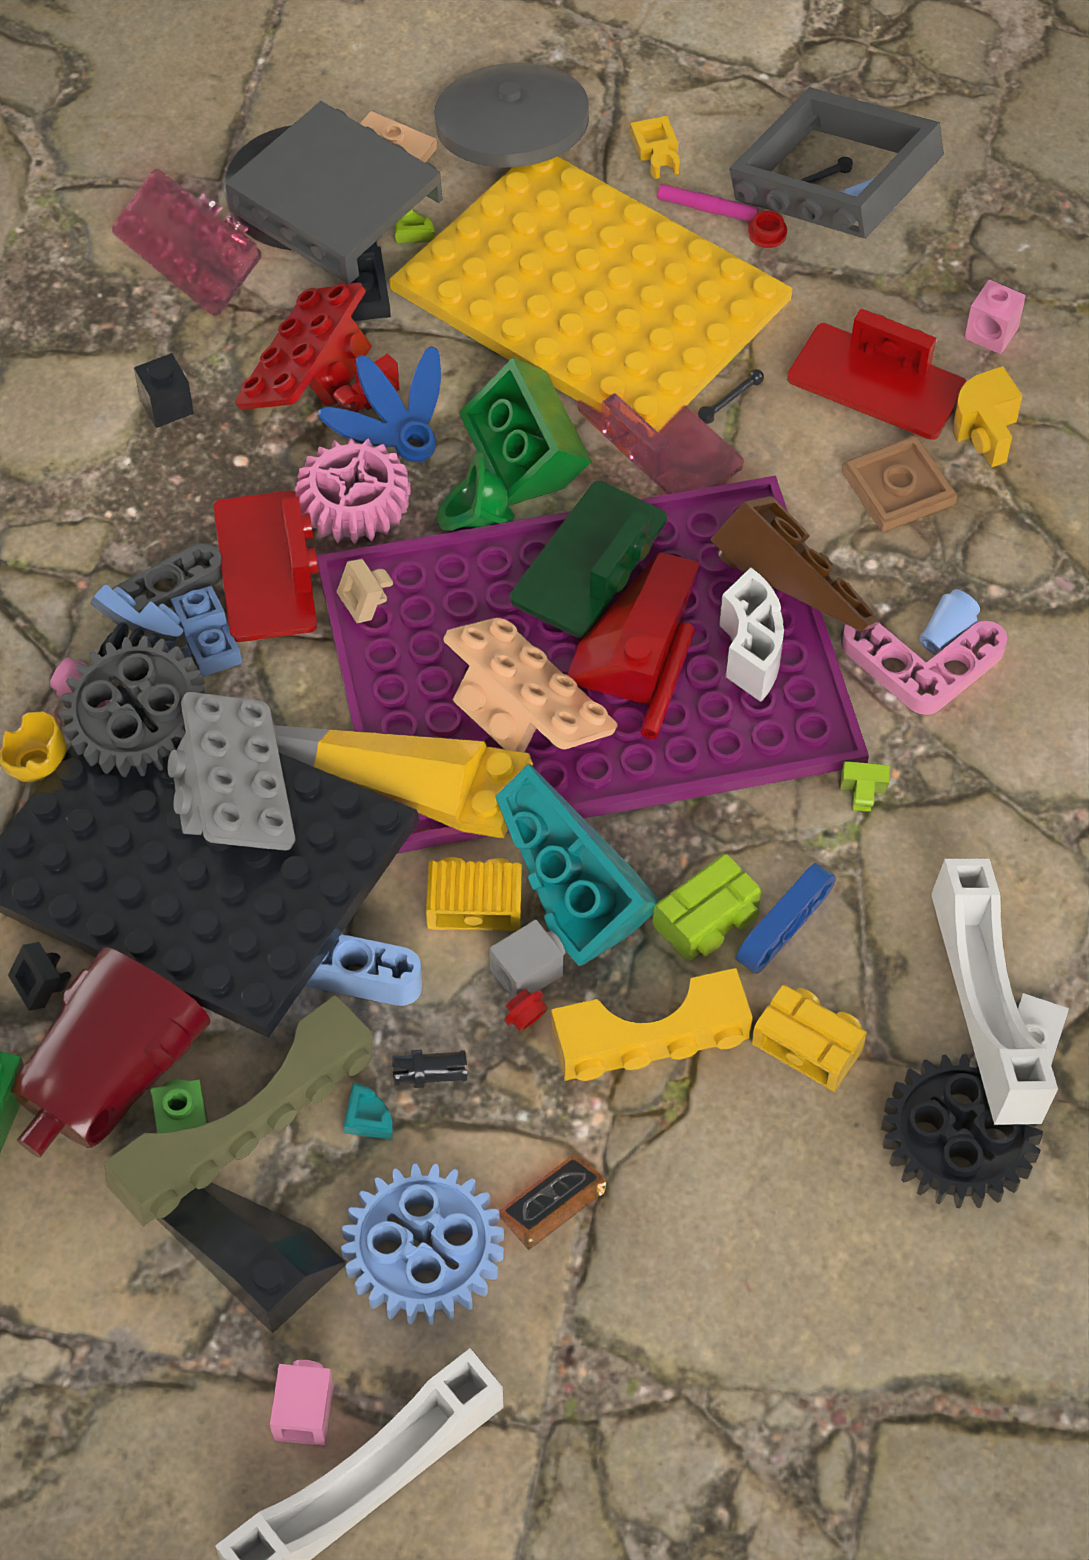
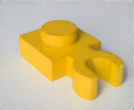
M668 116L630 123V136L640 161L650 160V173L654 179L660 178L661 166H669L672 168L674 175H679L680 157L678 155V140Z

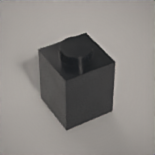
M172 353L134 367L140 401L155 428L194 414L189 382Z

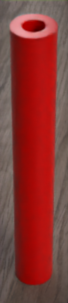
M680 623L676 630L640 731L641 735L647 739H656L661 729L695 632L694 626L689 623Z

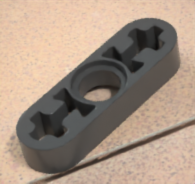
M196 544L116 586L132 597L136 602L133 608L138 613L150 601L157 607L162 603L171 608V598L214 585L221 579V554L216 547L210 544ZM202 562L205 566L210 565V567L204 569L200 565L196 566V564ZM182 571H184L185 577L189 576V579H187V580L184 579V575H183V572H182ZM169 578L177 582L176 587L167 592H161L154 588V585L161 579ZM142 591H147L149 600H147L145 593L142 594Z

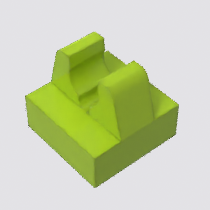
M844 762L841 771L840 790L853 791L852 811L871 812V807L874 804V794H885L890 780V765Z

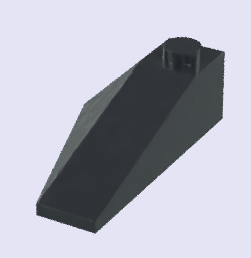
M212 1182L205 1188L193 1189L181 1198L178 1206L166 1217L161 1219L156 1217L272 1333L346 1265L345 1260L311 1228Z

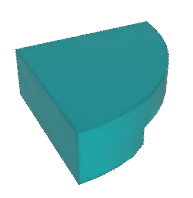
M352 1083L344 1121V1133L392 1140V1117L384 1102L369 1087Z

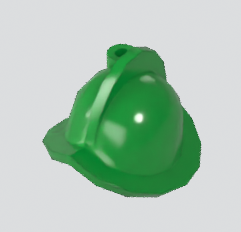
M482 451L473 454L467 477L455 486L441 503L437 511L436 521L442 530L452 531L461 527L472 529L512 522L515 515L507 506V489L503 482L485 467Z

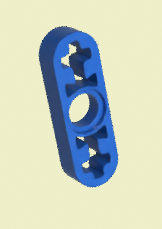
M818 863L812 864L747 936L736 955V960L753 973H760L826 899L835 884L836 876Z

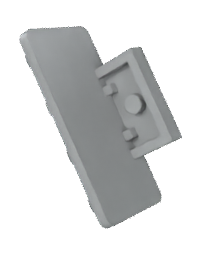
M187 692L181 701L186 733L177 750L171 751L168 760V774L174 778L176 789L174 810L176 814H180L183 833L201 835L203 831L207 841L217 844L277 850L291 849L295 842V835L269 706L265 702L258 700Z

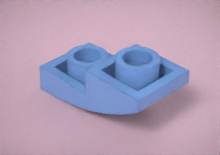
M105 584L90 602L96 609L116 623H126L131 631L137 628L142 629L144 636L147 637L155 634L160 639H164L165 642L168 640L175 642L184 631L178 625L181 622L180 618L169 607L162 603L157 607L150 601L138 613L133 608L136 602L129 594L117 586L112 590Z
M212 585L170 599L174 612L181 620L179 626L184 630L183 636L187 646L191 649L192 658L202 677L243 664L240 650L234 637L230 634L224 610Z

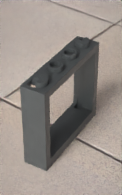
M809 87L729 168L735 200L866 239L944 155L940 122ZM812 129L898 153L857 197L771 172ZM856 221H858V225H859V226H856V225H853V224H854Z

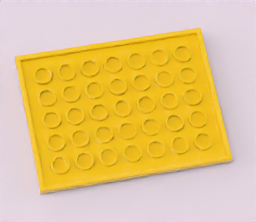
M558 156L533 165L512 167L390 278V290L507 360L513 357L545 370L554 388L647 443H650L791 300L793 290L792 287Z

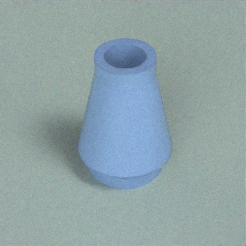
M958 589L952 590L950 594H944L925 631L919 637L920 643L931 653L938 654L972 625L977 623V615L980 613L978 603L970 595Z

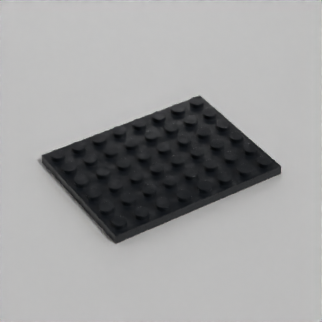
M118 685L117 689L122 694L126 704H130L135 709L142 722L151 732H157L158 728L150 722L143 708H139L129 696L127 690ZM164 705L158 712L166 711L171 707ZM137 730L125 733L121 739L133 736ZM71 745L67 750L64 761L58 765L57 770L43 780L0 835V913L94 957L98 955L103 947L114 949L167 979L192 997L201 1007L269 1038L415 829L420 818L418 811L414 808L279 753L295 835V842L291 849L277 850L211 843L205 839L203 831L201 835L184 834L182 831L180 814H176L174 810L176 789L174 778L168 774V755L162 758L163 770H158L154 763L151 762L147 763L144 776L140 775L136 766H131L127 776L122 777L116 764L106 774L103 772L99 762L90 766L83 754L78 755Z

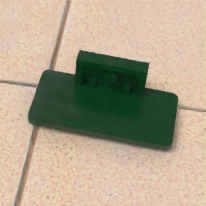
M603 481L593 482L511 591L510 603L514 607L575 637H584L615 594L624 588L638 562L644 560L649 553L652 543L667 523L666 512Z

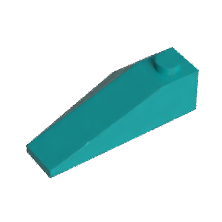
M527 764L495 796L513 842L520 849L530 875L527 877L532 889L537 891L546 913L544 919L548 929L558 936L564 949L578 966L586 964L631 936L653 915L654 905L660 901L659 898L635 870L531 765Z

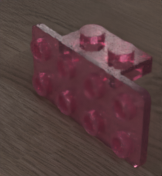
M154 169L112 226V232L116 237L204 310L214 316L221 314L261 259V251L256 247L257 244L245 235L249 229L231 214L225 219L219 214L222 206L205 193H202L197 198L159 169Z
M616 393L602 401V412L581 399L578 402L579 413L666 494L718 486L743 469V457L684 404L657 432Z

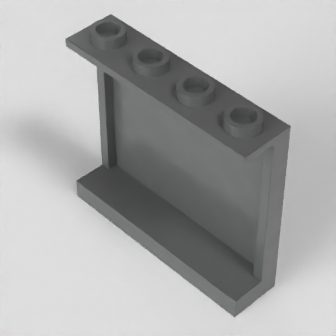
M323 101L317 103L225 182L229 209L232 213L346 284H350L359 276L357 258L422 199L427 196L437 203L443 200L441 173L432 164L421 161L408 153L402 146L391 143L378 135L372 128L364 127L349 118L342 110L334 109Z

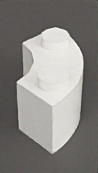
M750 568L723 594L720 626L732 639V644L729 647L726 678L761 702L771 690L778 675L784 627L780 611L781 605L774 590L759 573Z

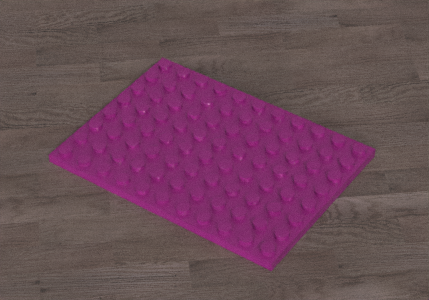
M776 476L640 499L665 511L667 523L652 543L645 559L638 562L624 588L615 594L594 625L659 552L701 562V568L681 623L685 622L694 626L695 632L656 739H647L640 733L650 705L579 686L577 687L591 700L602 705L608 715L617 723L614 733L569 749H560L538 729L535 730L524 753L530 754L533 763L532 767L584 819L840 771L845 761L868 763L869 754L822 613L818 609L771 586L781 605L780 611L784 627L777 678L771 690L761 702L726 678L729 647L732 644V639L720 626L722 596L745 572L741 571L738 567L732 568L723 562L717 554L719 548L710 539L745 501L772 496L788 512ZM571 511L317 555L320 580L354 732L484 741L487 747L504 749L453 701L469 665L444 642L443 638L449 629L493 618L505 619L511 622L516 627L517 632L531 645L542 650L555 667L567 675L578 644L584 637H575L514 607L510 603V593ZM363 559L371 572L378 569L386 570L393 581V585L382 588L387 596V600L377 605L372 620L356 623L337 594V589L347 562ZM418 813L420 821L398 853L489 836L462 832Z

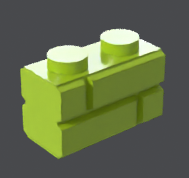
M723 854L655 904L652 924L667 942L672 943L673 948L686 961H691L700 953L704 956H709L721 946L725 939V934L735 927L743 930L754 922L760 912L759 905L762 891L760 886L746 872L743 873L741 867L728 854Z

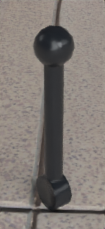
M841 157L836 165L801 180L814 183L839 171L841 173H849L853 167V160L849 157Z
M759 369L751 370L745 381L711 407H701L698 411V420L702 424L712 423L716 412L750 386L761 384L764 380L763 372Z

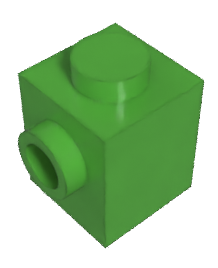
M174 1079L166 1082L161 1087L151 1088L157 1133H170L191 1129L208 1123L205 1100L199 1079L193 1081Z

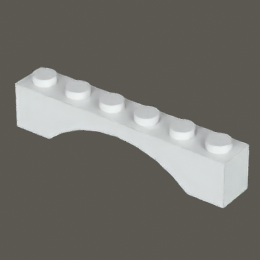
M944 859L931 896L994 1125L1042 1124L1058 1087L1047 1050L1027 1030L1012 994L1002 941L1000 892L990 859Z
M469 1348L429 1379L415 1397L385 1427L350 1457L296 1494L259 1511L215 1545L220 1560H311L503 1408V1387Z

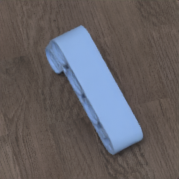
M341 934L305 986L382 1003L405 1006L417 1000L422 992L421 962L418 955L408 948ZM351 964L364 965L362 969L357 971L345 969Z

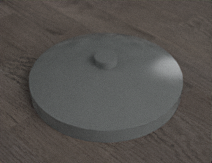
M533 63L491 65L461 76L444 89L436 102L434 110L436 132L446 149L466 161L491 167L533 165L561 155L582 138L589 124L588 97L584 88L577 80L565 72L549 66Z

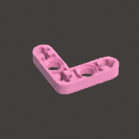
M980 621L972 625L926 663L880 623L874 628L863 632L845 624L842 648L853 661L907 707L918 714L929 715L942 709L998 663L1004 655L1008 637L1001 625L991 621ZM855 635H857L860 638H863L867 635L870 637V641H867L864 638L859 641H856L854 638ZM979 640L984 643L988 642L989 640L994 642L993 646L989 643L982 646L978 650L976 657L974 652L977 650ZM888 658H896L901 660L906 668L900 672H891L884 668L882 662ZM956 660L964 663L968 671L964 674L956 675L947 671L944 665L949 661ZM913 674L916 675L915 680L911 678ZM920 689L925 692L931 689L934 691V694L932 696L929 693H925L921 696L918 694V690Z

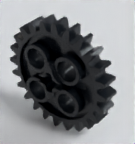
M946 1054L942 1055L939 1068L937 1069L926 1059L921 1067V1075L912 1069H908L904 1080L905 1084L900 1082L894 1084L892 1092L894 1098H887L884 1112L888 1115L883 1116L881 1130L888 1132L884 1137L883 1148L895 1150L889 1162L891 1167L906 1166L901 1178L903 1182H908L914 1178L920 1180L917 1191L918 1195L924 1194L931 1187L936 1190L935 1199L937 1204H940L945 1196L949 1194L953 1195L956 1208H961L965 1196H971L976 1207L981 1208L985 1199V1193H988L995 1202H1001L1004 1194L1003 1187L1015 1193L1021 1182L1019 1177L1023 1179L1029 1178L1033 1169L1030 1163H1036L1041 1151L1035 1145L1040 1144L1043 1131L1034 1128L1038 1124L994 1125L978 1065L976 1068L970 1067L967 1054H962L958 1066H953ZM952 1095H965L972 1103H959ZM917 1123H931L936 1127L937 1131H923L917 1126ZM992 1128L998 1129L1001 1132H1003L1007 1138H994L991 1135H989L986 1130ZM984 1157L990 1158V1159H993V1160H992V1161H988V1160H986ZM950 1158H965L972 1166L959 1167Z

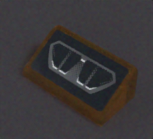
M573 1154L499 1210V1217L523 1245L530 1250L605 1192L606 1179L597 1170Z

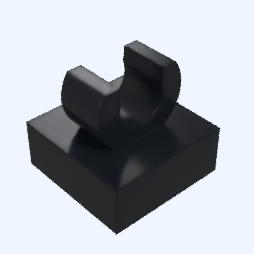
M40 942L22 945L8 973L9 979L29 1011L45 1008L52 993L63 991L72 977L70 972L60 974L55 968L61 958L60 955L53 952L46 953Z

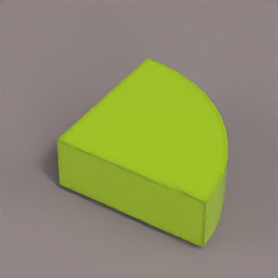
M413 208L395 224L396 243L429 242L435 238L432 221L414 212Z

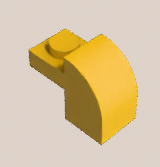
M1004 366L980 373L963 385L959 393L953 422V432L957 442L972 438L975 450L979 454L983 453L991 468L1007 462L1012 435L1006 426L1017 422L1023 397Z

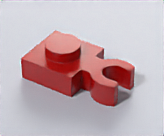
M387 353L374 363L384 373L397 392L400 390L398 363ZM357 373L355 374L356 382L354 384L342 386L333 393V398L340 403L335 408L356 413L359 412L362 406L367 410L372 408L363 392Z

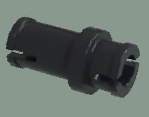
M421 1049L412 1050L411 1055H392L394 1070H401L393 1071L394 1086L413 1084L414 1088H424V1083L467 1081L468 1072L465 1069V1065H467L465 1050H460V1052L423 1054Z

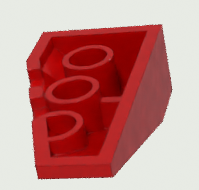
M659 552L579 642L567 673L576 682L577 686L650 705L676 630L682 621L701 568V562Z

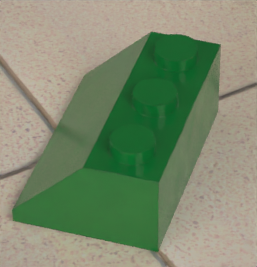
M513 357L459 411L477 452L482 451L484 455L485 467L493 472L507 489V506L565 489L592 462L547 372Z

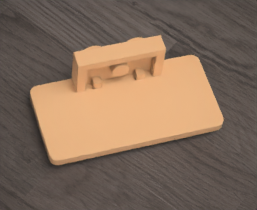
M493 618L447 630L443 638L444 642L469 665L453 701L505 750L524 753L536 729L560 749H569L610 736L616 730L617 723L608 715L606 709L591 700L577 687L576 682L571 677L563 674L547 659L546 654L542 650L531 645L519 634L511 622L501 618Z

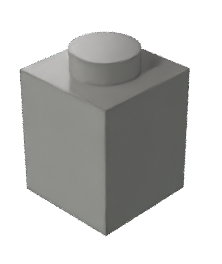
M534 920L489 948L490 971L512 999L525 989H528L533 994L563 976L565 949L561 940L553 931L546 932L539 922Z

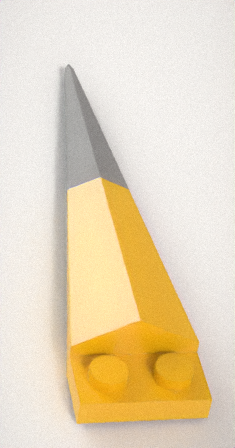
M273 725L279 753L414 808L418 813L459 831L503 839L506 836L508 827L495 796L527 764L533 765L529 753L487 747L484 741Z

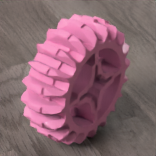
M352 437L346 445H340L334 440L332 449L328 450L319 446L317 457L307 456L305 467L299 469L295 492L296 497H299L301 514L310 513L312 528L318 527V532L322 538L333 533L337 543L344 537H350L355 545L358 538L366 536L372 542L375 532L378 531L388 535L390 524L399 525L402 513H407L408 499L411 494L408 472L405 469V465L400 464V459L396 453L388 454L384 444L373 448L369 438L362 445L356 444Z

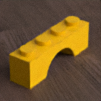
M737 968L690 978L689 990L684 1002L673 1014L662 1020L651 1023L629 1022L612 1014L598 999L551 1009V1033L565 1081L576 1078L581 1081H589L602 1076L607 1071L620 1068L638 1070L649 1065L651 1061L669 1057L681 1060L693 1056L699 1050L718 1047L719 1049L736 1047L744 1040L750 1039L753 1017Z

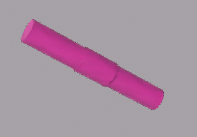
M662 183L657 194V199L747 222H750L759 213V208Z

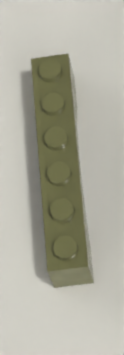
M334 995L298 1021L293 1044L283 1065L268 1085L248 1103L223 1118L196 1128L170 1133H143L104 1162L106 1186L143 1227L156 1217L158 1219L166 1217L178 1206L181 1198L195 1188L202 1189L208 1186L218 1176L220 1169L232 1160H241L247 1157L256 1148L259 1140L271 1131L278 1132L286 1128L294 1120L297 1112L310 1102L316 1104L325 1099L332 1091L334 1085L348 1074L354 1076L360 1073L368 1065L372 1057L373 1032Z

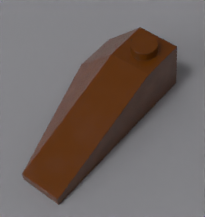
M772 496L743 502L710 539L719 548L717 550L718 556L728 566L732 568L738 567L743 572L752 568L770 586L861 632L874 628L880 622L849 583L841 578L836 580L830 574L833 563L824 553H818L805 544L810 535Z

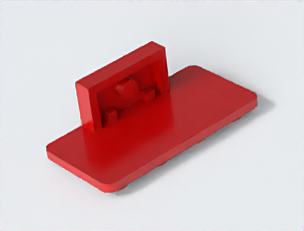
M361 283L338 284L317 289L309 288L303 291L298 296L297 304L288 318L280 324L276 337L261 354L260 362L253 373L243 382L241 391L235 399V404L240 410L292 405L300 399L308 384L324 405L337 404L338 401L333 398V393L340 387L349 385L357 372L356 358L360 355L366 356L372 347L351 317L366 292Z
M862 308L854 318L852 333L826 323L818 324L789 369L787 376L788 382L794 386L929 440H935L939 437L957 406L960 390L967 382L965 378L932 365L936 337Z
M287 490L217 500L213 505L218 547L222 559L221 569L229 629L235 642H247L314 632L318 625L310 574L319 573L315 547L307 548L305 541L306 539H313L310 513L301 514L299 497H296V492Z

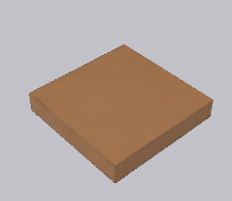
M917 435L843 462V475L881 532L888 531L956 504L957 493Z

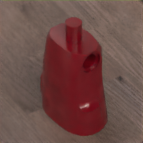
M103 947L87 969H82L68 990L64 991L62 1011L14 1081L11 1089L12 1095L24 1108L35 1115L17 1139L18 1143L39 1158H41L59 1133L86 1148H92L101 1143L111 1133L134 1102L173 1066V1063L191 1047L192 1043L211 1024L206 1011L192 997L159 974L114 949Z

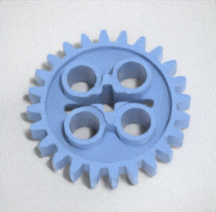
M413 1164L411 1177L404 1178L401 1172L395 1168L393 1169V1183L390 1185L378 1177L375 1178L377 1194L374 1196L368 1192L361 1191L359 1193L360 1203L364 1209L350 1207L348 1210L349 1220L355 1225H345L342 1227L343 1239L349 1241V1243L341 1246L343 1259L352 1260L345 1265L347 1277H359L355 1282L357 1295L371 1291L369 1305L372 1309L386 1302L387 1317L389 1319L394 1318L400 1309L406 1310L407 1322L411 1325L415 1321L418 1312H425L429 1325H433L437 1310L442 1309L445 1315L452 1320L454 1319V1304L459 1302L469 1311L473 1309L471 1292L486 1297L488 1285L483 1278L497 1280L498 1267L493 1262L503 1261L504 1248L497 1245L504 1241V1228L495 1226L500 1221L499 1210H486L490 1205L489 1193H481L474 1197L476 1191L475 1180L472 1178L460 1186L458 1184V1170L453 1169L446 1179L440 1178L438 1164L432 1166L428 1176H422L418 1165ZM418 1204L427 1205L432 1209L427 1215L421 1217L409 1214L408 1210ZM394 1217L402 1223V1226L388 1221V1219ZM455 1233H464L471 1238L469 1242L461 1246H453L446 1241L449 1236ZM414 1239L421 1243L418 1247L414 1246ZM429 1239L432 1240V1247L426 1244ZM385 1241H394L400 1245L399 1249L390 1254H382L376 1250V1247ZM444 1260L459 1267L456 1270H452L445 1265ZM423 1270H432L439 1275L434 1282L428 1284L420 1283L414 1279L415 1275Z

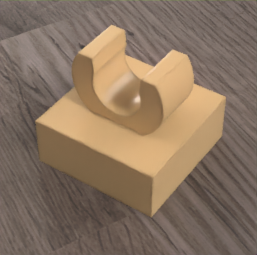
M363 559L349 561L343 572L337 594L356 623L370 621L373 618L377 605L387 600V596L382 588L392 586L393 581L384 569L371 572Z

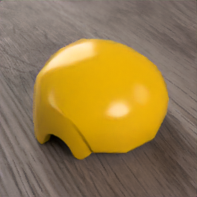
M45 711L27 712L23 714L22 724L18 730L14 732L6 730L4 732L2 748L0 749V765L6 774L22 782H35L42 780L57 770L58 765L64 761L67 753L65 738L57 719Z

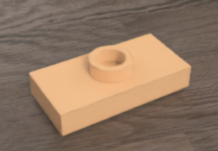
M370 111L360 123L364 127L372 128L378 135L391 143L402 146L408 153L423 162H426L437 149L436 138L373 111Z

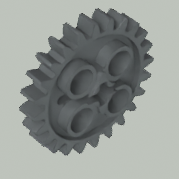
M147 636L141 638L138 647H133L129 638L124 637L122 649L116 650L108 642L106 643L107 655L101 657L98 653L92 651L90 656L93 664L90 667L79 663L76 665L82 676L80 679L67 678L66 682L73 693L61 695V700L67 708L60 712V717L64 724L67 725L63 728V731L69 741H72L71 745L78 755L83 754L90 766L99 762L103 772L106 774L113 769L115 764L122 777L127 776L131 766H136L140 775L144 776L147 763L151 762L154 763L158 770H163L162 758L166 755L170 756L171 751L176 750L186 733L181 701L187 692L207 694L203 686L205 681L200 670L196 671L197 668L191 657L185 658L178 646L169 651L164 639H160L152 648ZM147 673L143 679L133 681L136 676ZM113 680H119L139 708H143L147 718L158 728L157 732H151L142 722L135 709L130 704H126L120 691L111 683ZM111 700L106 706L96 708L101 702ZM173 704L170 709L158 712L162 706ZM137 730L133 736L121 739L125 733Z

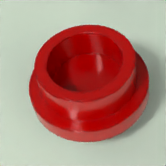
M761 211L750 221L748 237L752 243L759 247L774 248L786 240L787 225L783 217L777 212Z
M525 989L511 999L505 1006L509 1011V1014L504 1018L505 1023L508 1026L514 1025L519 1032L524 1031L535 1023L549 1009L543 1001L545 995L542 991L538 990L531 994L528 989Z

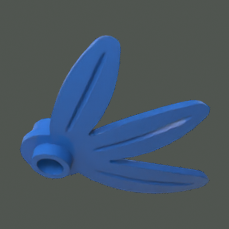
M433 346L428 347L419 360L410 385L408 410L405 409L396 390L378 366L370 358L363 355L356 358V369L360 385L368 402L385 423L360 413L335 407L319 409V419L336 433L349 440L352 437L357 443L363 444L369 438L372 446L377 447L384 444L385 447H395L397 453L407 461L423 462L429 459L436 448V438L428 424L434 413L440 391L441 364L438 349ZM416 440L422 447H414L408 441Z

